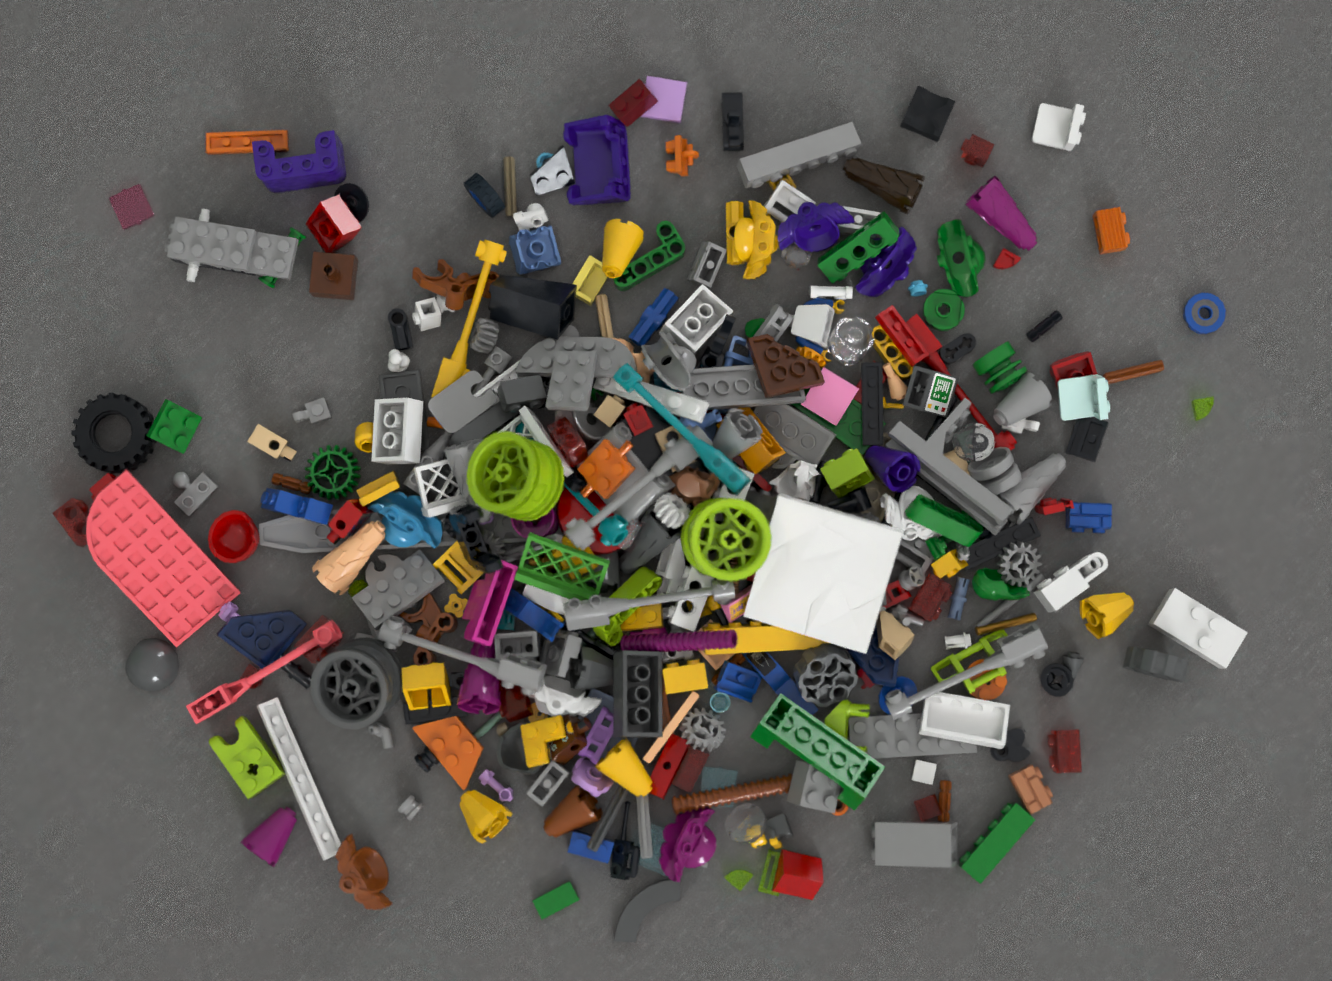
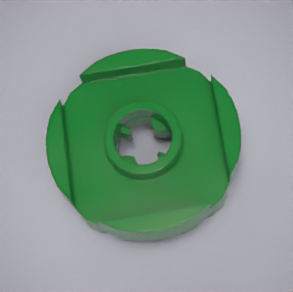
M939 289L930 294L923 305V316L926 324L940 331L955 328L963 319L965 313L964 303L957 296L958 294L949 289ZM946 305V309L949 308V313L941 315L938 308Z

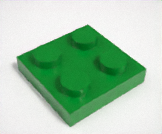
M165 399L147 437L184 454L202 417Z

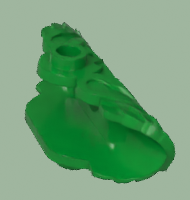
M960 219L948 221L938 228L940 255H937L939 266L944 267L948 282L953 291L958 294L957 296L970 297L977 294L979 290L977 275L984 267L985 252L982 246L972 239L971 235L967 236ZM957 252H962L965 257L964 261L960 264H956L953 261V255Z

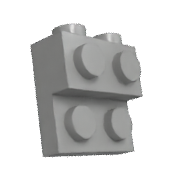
M559 630L552 642L545 638L539 663L547 665L545 675L565 678L566 672L569 669L570 658L577 659L581 651L582 638L578 637L579 633Z

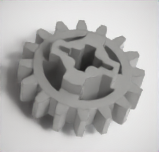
M1017 541L1016 544L1011 542L1009 549L1003 547L1005 553L999 554L998 556L1002 559L996 562L997 565L1001 566L997 570L1002 575L1001 579L1012 586L1021 587L1022 583L1029 585V579L1035 580L1034 573H1040L1037 570V566H1041L1042 563L1037 561L1041 557L1040 554L1036 553L1038 549L1027 542L1023 543L1021 541Z
M694 708L693 712L688 711L681 721L680 731H683L681 737L687 738L686 744L692 743L694 750L700 747L701 752L705 748L710 752L714 747L717 749L725 738L726 729L722 728L724 721H718L720 716H713L712 710L707 713L705 708H702L700 712L697 708Z

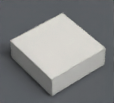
M915 759L911 780L933 785L937 764Z

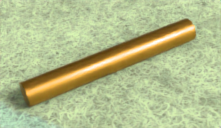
M1035 613L976 627L975 632L978 636L1037 621Z

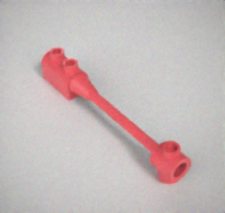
M330 620L313 631V639L248 678L220 685L187 705L186 708L194 722L199 724L235 703L252 684L317 645L325 649L340 640L342 633L338 625L333 620Z

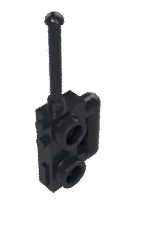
M626 801L622 835H620V839H615L613 861L610 868V877L622 880H629V877L635 878L637 876L640 858V847L635 846L633 841L626 840L629 806L631 805L629 801ZM631 853L630 868H627L628 855Z

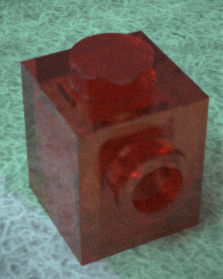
M972 134L970 140L965 139L960 149L964 151L961 158L970 165H978L983 168L995 144Z

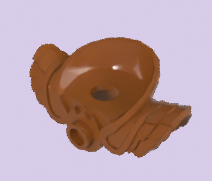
M349 834L342 841L335 856L339 862L337 865L338 871L343 874L339 881L340 889L345 893H354L355 900L358 903H363L365 909L381 910L391 906L393 903L383 892H380L387 886L389 872L384 859L375 849L370 847H363L357 851L353 834Z

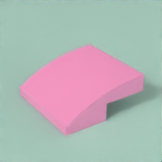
M823 367L821 372L825 383L821 386L810 388L806 395V400L801 405L837 426L859 388Z

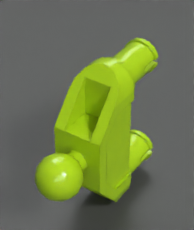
M843 700L825 718L824 724L848 740L850 716L868 718L870 712L861 710H870V705L855 704L849 700ZM857 746L862 751L867 752V746Z

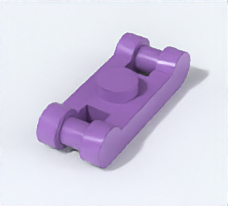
M604 706L586 738L587 746L578 753L581 757L585 756L591 759V762L597 764L613 734V713L609 712V709ZM604 719L612 722L609 728L601 724ZM591 743L598 746L596 752L588 749Z

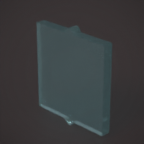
M703 767L700 791L704 793L705 790L711 791L713 788L717 790L718 787L724 789V786L728 788L730 785L736 786L738 771L727 770L722 767ZM731 802L730 805H727V803H724V806H723V807H731V808H733L734 802Z

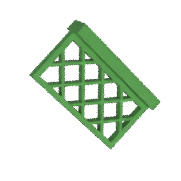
M529 533L514 580L567 599L587 600L593 595H599L610 561ZM531 541L540 543L543 549L534 551ZM551 550H560L563 556L554 558ZM546 553L550 561L542 563L538 555ZM533 557L537 565L532 566L526 564L525 561ZM571 557H579L583 563L574 565ZM566 560L570 568L562 570L558 562ZM553 564L557 572L551 573L545 567ZM591 564L604 566L603 570L595 573ZM586 567L590 575L582 577L578 569ZM573 572L577 580L568 579L565 574ZM593 579L597 587L588 586L585 581Z

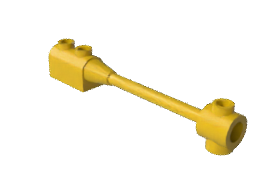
M485 239L484 241L480 240L475 256L479 257V260L484 261L460 340H458L451 358L443 357L431 397L436 396L470 371V369H466L469 336L492 264L498 265L499 262L504 263L507 251L503 250L504 245Z

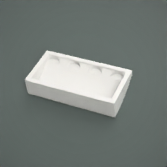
M938 692L924 699L919 734L1002 749L1006 742L1010 705Z

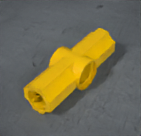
M726 202L727 264H745L738 257L735 250L734 237L729 233L735 229L737 222L744 217L743 202Z

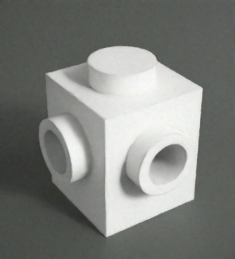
M435 297L415 302V311L412 313L414 324L419 325L420 331L441 326V312Z

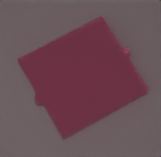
M140 184L129 189H122V192L109 197L124 230L136 224L141 225L143 221L155 216Z

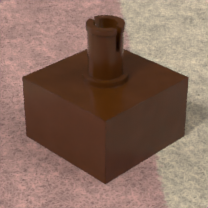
M313 252L309 293L313 297L354 300L358 259L355 255Z

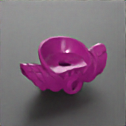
M705 807V810L699 808L698 811H695V809L692 812L685 811L684 814L680 813L676 816L675 823H669L665 826L663 830L665 842L660 848L659 864L665 875L672 881L680 882L684 867L696 868L702 866L714 855L717 846L716 837L713 831L705 826L708 819L715 813L713 809Z

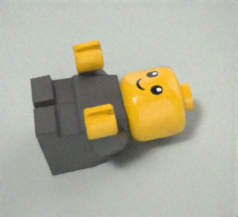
M783 813L772 817L763 825L747 829L745 839L747 844H751L753 848L766 845L769 841L770 845L774 846V849L777 850L783 846L780 840L782 837L791 838L794 836L788 818Z

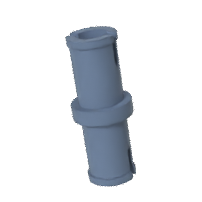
M957 577L954 593L950 597L952 602L947 617L961 620L964 602H967L965 597L970 580Z

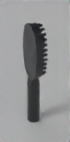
M565 623L562 628L568 631L567 623ZM580 629L571 630L572 632L579 633L578 637L582 638V641L586 644L591 645L595 651L613 660V653L617 649L613 651L614 647L610 649L611 646H608L607 643L605 644V641L601 643L602 640L599 638L594 640Z

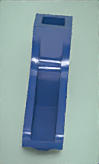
M267 488L261 496V508L323 525L328 524L333 507L332 504L278 489Z

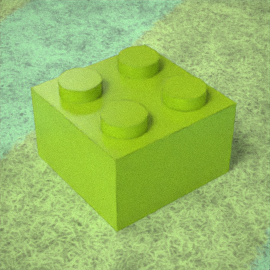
M857 448L845 451L842 457L836 460L831 459L824 464V467L820 468L831 490L838 498L848 495L847 493L876 479L865 458Z

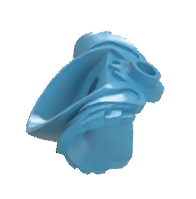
M392 491L368 505L369 510L383 515L381 523L386 527L384 539L391 545L405 548L423 540L435 549L440 544L443 534L441 520L436 516L429 518L422 515L421 508L423 506L420 496L411 495L407 497L402 492Z

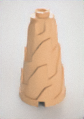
M378 520L376 522L371 521L369 524L366 523L353 536H350L312 566L313 573L316 570L319 571V574L316 576L317 579L333 593L340 590L339 595H343L348 591L349 586L358 576L359 571L368 561L370 555L385 538L386 527Z

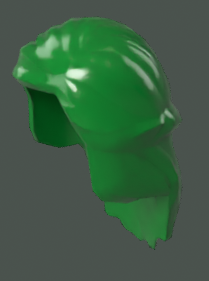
M986 567L978 569L972 579L973 589L982 599L1012 601L1030 596V592L1026 587L1012 586L1002 580V575L997 572L998 569Z

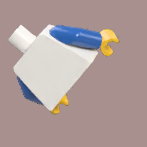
M817 297L805 302L804 305L796 307L795 315H792L793 320L788 327H792L791 334L795 336L796 342L801 347L806 346L813 349L824 357L825 362H830L831 360L827 359L825 354L826 352L834 354V351L831 349L823 350V348L827 347L834 312L841 314L845 311L839 309L837 304L844 305L845 302L844 300L833 302L830 299Z

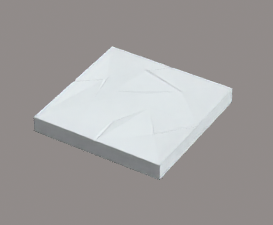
M780 493L770 523L771 549L762 567L756 571L744 617L866 654L903 530Z

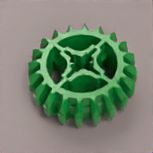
M327 445V452L320 447V455L313 452L312 456L315 457V460H307L308 463L312 464L311 467H305L306 471L311 472V474L305 475V479H312L308 482V487L315 486L312 492L314 494L319 492L320 498L326 495L329 501L332 499L333 494L335 500L340 499V493L346 498V490L353 493L354 490L351 488V485H359L358 482L354 481L355 478H361L360 474L355 473V471H360L361 467L354 466L359 460L357 458L351 459L354 453H347V448L345 447L340 451L339 445H335L332 451V447ZM334 456L343 458L348 467H338L336 461H334ZM325 459H328L326 460V467L318 472L320 464ZM332 468L337 471V473H334L333 478L331 475H327L332 472ZM349 473L346 482L339 487L340 478ZM318 478L329 479L332 489L324 488Z

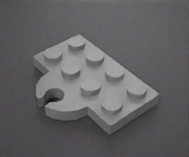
M789 404L756 406L753 411L786 452L778 462L773 464L772 468L784 469L790 464H794L796 460L819 465L837 436Z
M420 549L404 561L391 554L378 556L380 562L386 565V568L381 572L376 571V566L372 561L368 564L366 581L369 586L353 596L352 600L376 631L381 628L383 622L389 616H398L445 582Z

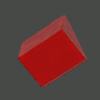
M781 849L772 891L813 900L824 883L822 858Z

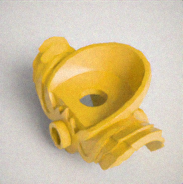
M751 200L748 201V207L752 218H741L737 222L734 231V245L740 260L747 263L743 279H755L765 274L767 266L772 260L771 254L779 248L777 236L775 235L776 225L771 219V215L767 214V209L761 203Z

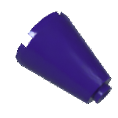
M878 445L871 446L865 454L866 463L888 489L904 492L915 484L917 480L915 476L917 471L920 473L921 469L917 456L910 452Z

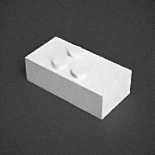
M1176 588L1167 591L1148 623L1152 628L1219 669H1226L1248 633Z

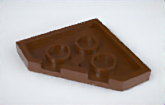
M765 334L747 339L746 343L766 398L821 386L825 383L817 362L812 359L809 361L799 355L800 352L786 344L783 346L776 342L772 336Z

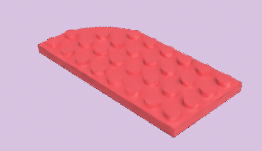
M127 469L98 493L89 510L86 525L87 543L94 561L176 648L216 615L225 603L231 602L241 593Z

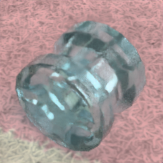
M716 692L711 696L710 707L712 710L723 713L729 709L731 702L727 694Z

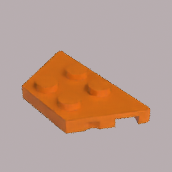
M458 715L414 726L412 729L462 790H466L484 749L478 739Z

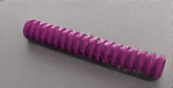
M735 630L624 635L620 645L622 651L672 652L699 649L714 650L717 648L734 649L738 643V636Z

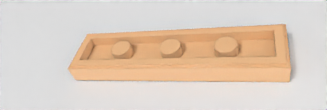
M691 691L662 730V737L656 738L645 753L643 760L647 763L653 760L699 698V694L696 691Z

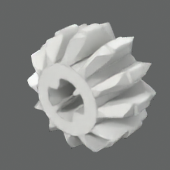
M669 492L657 499L653 509L654 513L657 514L656 518L660 519L661 523L666 524L668 528L672 527L674 529L684 524L690 512L689 508H687L688 504L684 503L682 498H678L676 494L672 495Z

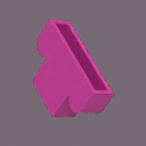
M501 560L503 568L492 573H485L484 580H476L474 582L462 619L469 621L465 629L464 638L482 646L491 647L518 569V566Z

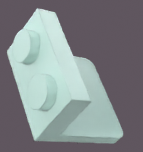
M1095 374L1060 379L1057 382L1060 418L1062 420L1096 417L1099 420L1108 419L1110 403L1107 400L1106 392L1109 391V385L1105 377Z

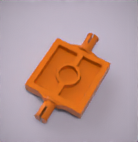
M604 439L577 469L588 483L580 491V494L587 498L593 490H596L604 499H609L635 470L628 462L626 453L633 447V444L626 440L619 449L608 439Z

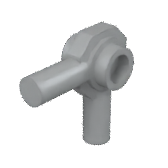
M897 604L896 607H890L888 612L901 624L903 623L907 626L912 623L920 627L923 625L924 619L907 613V607Z

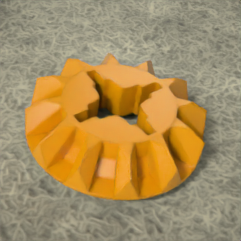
M804 346L796 349V351L800 352L799 355L809 361L811 359L819 364L820 368L825 367L827 364L824 361V357L811 348Z

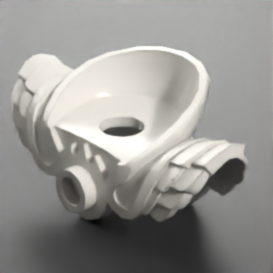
M912 486L910 489L902 492L899 502L887 493L881 496L880 504L881 507L885 508L886 522L890 523L894 528L903 530V539L914 540L919 536V538L926 540L935 536L937 538L942 536L913 522L905 514V509L918 494L934 500L926 490L919 486Z
M544 675L543 683L538 692L534 691L533 695H528L530 698H535L537 709L540 712L552 717L567 714L574 717L577 715L585 717L592 713L602 701V698L597 697L583 698L586 690L571 688L569 681L550 675Z

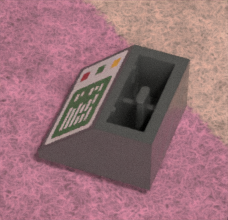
M914 365L903 406L947 418L959 378Z

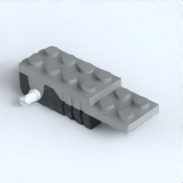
M201 209L199 220L175 217V222L169 226L171 233L168 234L169 242L165 245V251L167 252V257L174 262L188 264L187 281L195 282L199 267L247 275L257 274L287 280L291 279L299 242L297 238L209 222L210 210Z

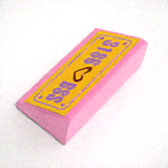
M753 584L737 593L730 603L721 605L729 623L744 615Z

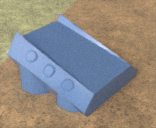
M542 226L531 231L524 229L515 235L509 236V245L515 262L516 272L519 275L561 265L552 226Z

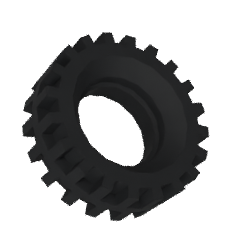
M109 393L106 396L100 394L97 395L96 400H88L86 402L88 405L84 409L80 408L78 410L80 416L78 419L73 420L76 427L75 430H71V435L75 437L73 446L78 449L79 457L83 458L89 466L111 474L122 473L126 469L136 470L138 468L137 465L145 463L147 461L146 456L149 453H153L154 450L151 448L153 442L156 443L157 441L147 437L154 418L148 413L147 408L138 401L123 394ZM108 415H122L131 424V440L120 451L108 452L103 450L96 442V426L101 419Z

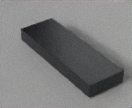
M451 697L450 706L432 707V700H428V708L409 710L408 704H403L405 725L437 721L457 715L458 717H467L468 712L458 708V697Z

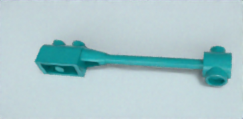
M628 363L618 369L613 379L628 393L635 390L693 445L704 465L735 495H738L748 485L751 479L719 449L717 450L703 440L698 439L640 384L643 377Z
M523 422L516 426L515 433H523ZM565 483L563 484L592 516L600 512L588 498L582 496L583 494L574 492ZM618 514L603 519L598 528V531L602 534L600 541L606 546L620 544L628 535V530L626 529L628 521Z

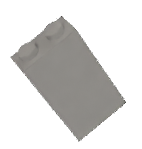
M878 821L875 822V826H872V839H875V847L872 848V860H875V865L952 868L958 865V822Z

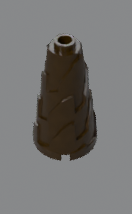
M860 158L847 159L843 167V171H845L848 179L867 188L870 192L881 197L887 203L907 215L910 213L907 206L913 208L923 186L918 181L925 180V176L918 173L914 174L905 170L894 169Z

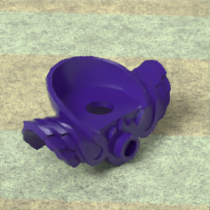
M804 202L799 207L798 214H791L785 222L780 224L777 236L778 246L780 250H784L795 242L799 248L806 251L818 252L826 250L838 241L840 231L837 224L855 223V220L848 210H845L843 206L836 202L830 205L824 202L818 206L812 202Z
M903 227L899 228L898 240L893 245H886L876 257H869L860 267L864 275L855 286V289L860 294L868 297H878L889 290L895 281L903 280L908 276V264L913 260L917 246L913 237ZM891 260L890 266L888 268H884L886 264Z

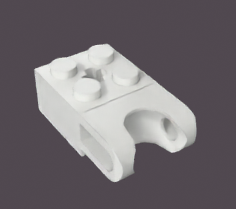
M1100 552L1086 555L1070 567L1065 566L1054 572L1053 575L1055 577L1053 579L1048 578L1036 585L1038 589L1033 593L1048 613L1057 611L1089 588L1088 582L1105 571L1108 567V560ZM1091 561L1094 562V568L1090 564Z

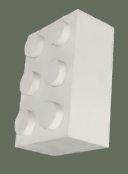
M702 284L663 325L661 331L665 334L669 332L679 346L688 348L696 355L721 328L726 314L731 315L733 310Z
M412 398L375 399L372 462L387 465L420 463L423 401Z

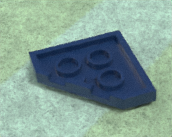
M291 610L236 616L228 619L218 631L217 636L263 669L279 659L280 655L284 653L307 623Z
M875 623L866 654L848 648L846 650L874 684L895 687L899 657L894 660L879 648L877 626Z

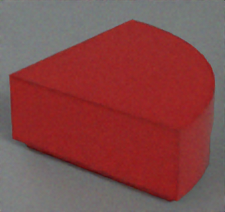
M1003 248L992 267L997 269L1011 268L1020 261L1021 257Z

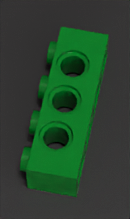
M883 211L818 258L817 266L832 284L837 280L838 282L842 281L852 269H859L869 257L874 258L886 245H893L898 240L899 229L886 212ZM873 234H879L881 236V239L873 240L871 236ZM856 246H862L865 250L862 252H857L854 250V248ZM839 258H846L848 262L841 264L837 260Z

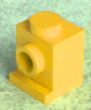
M956 549L949 551L931 564L933 572L938 579L946 575L950 578L958 573L959 570L969 566L965 560L960 561L958 559Z

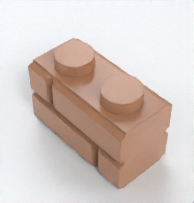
M1029 764L1008 775L1026 812L1029 814H1033L1053 803L1050 799L1053 797V794L1047 785L1044 787L1040 780L1043 778V775L1038 767L1034 768L1033 765Z

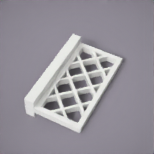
M522 407L519 410L520 415L499 431L515 433L516 426L523 422V433L516 434L526 438H533L537 442L550 446L561 459L564 476L568 477L573 473L535 413L528 407Z
M447 459L414 468L423 506L421 508L422 515L430 518L450 512L454 507L466 505L464 496L460 494L458 484L451 480L453 478L452 472L448 478L439 473L443 465H449ZM428 469L434 473L429 483L422 480L421 471ZM437 475L446 480L441 490L432 486ZM449 483L458 487L454 496H448L444 493ZM431 488L439 494L435 501L428 503L426 494Z

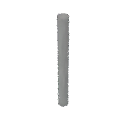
M1039 573L1035 576V580L1029 581V585L1022 587H1026L1028 591H1031L1045 577ZM1005 600L979 621L976 627L992 623L1018 600Z

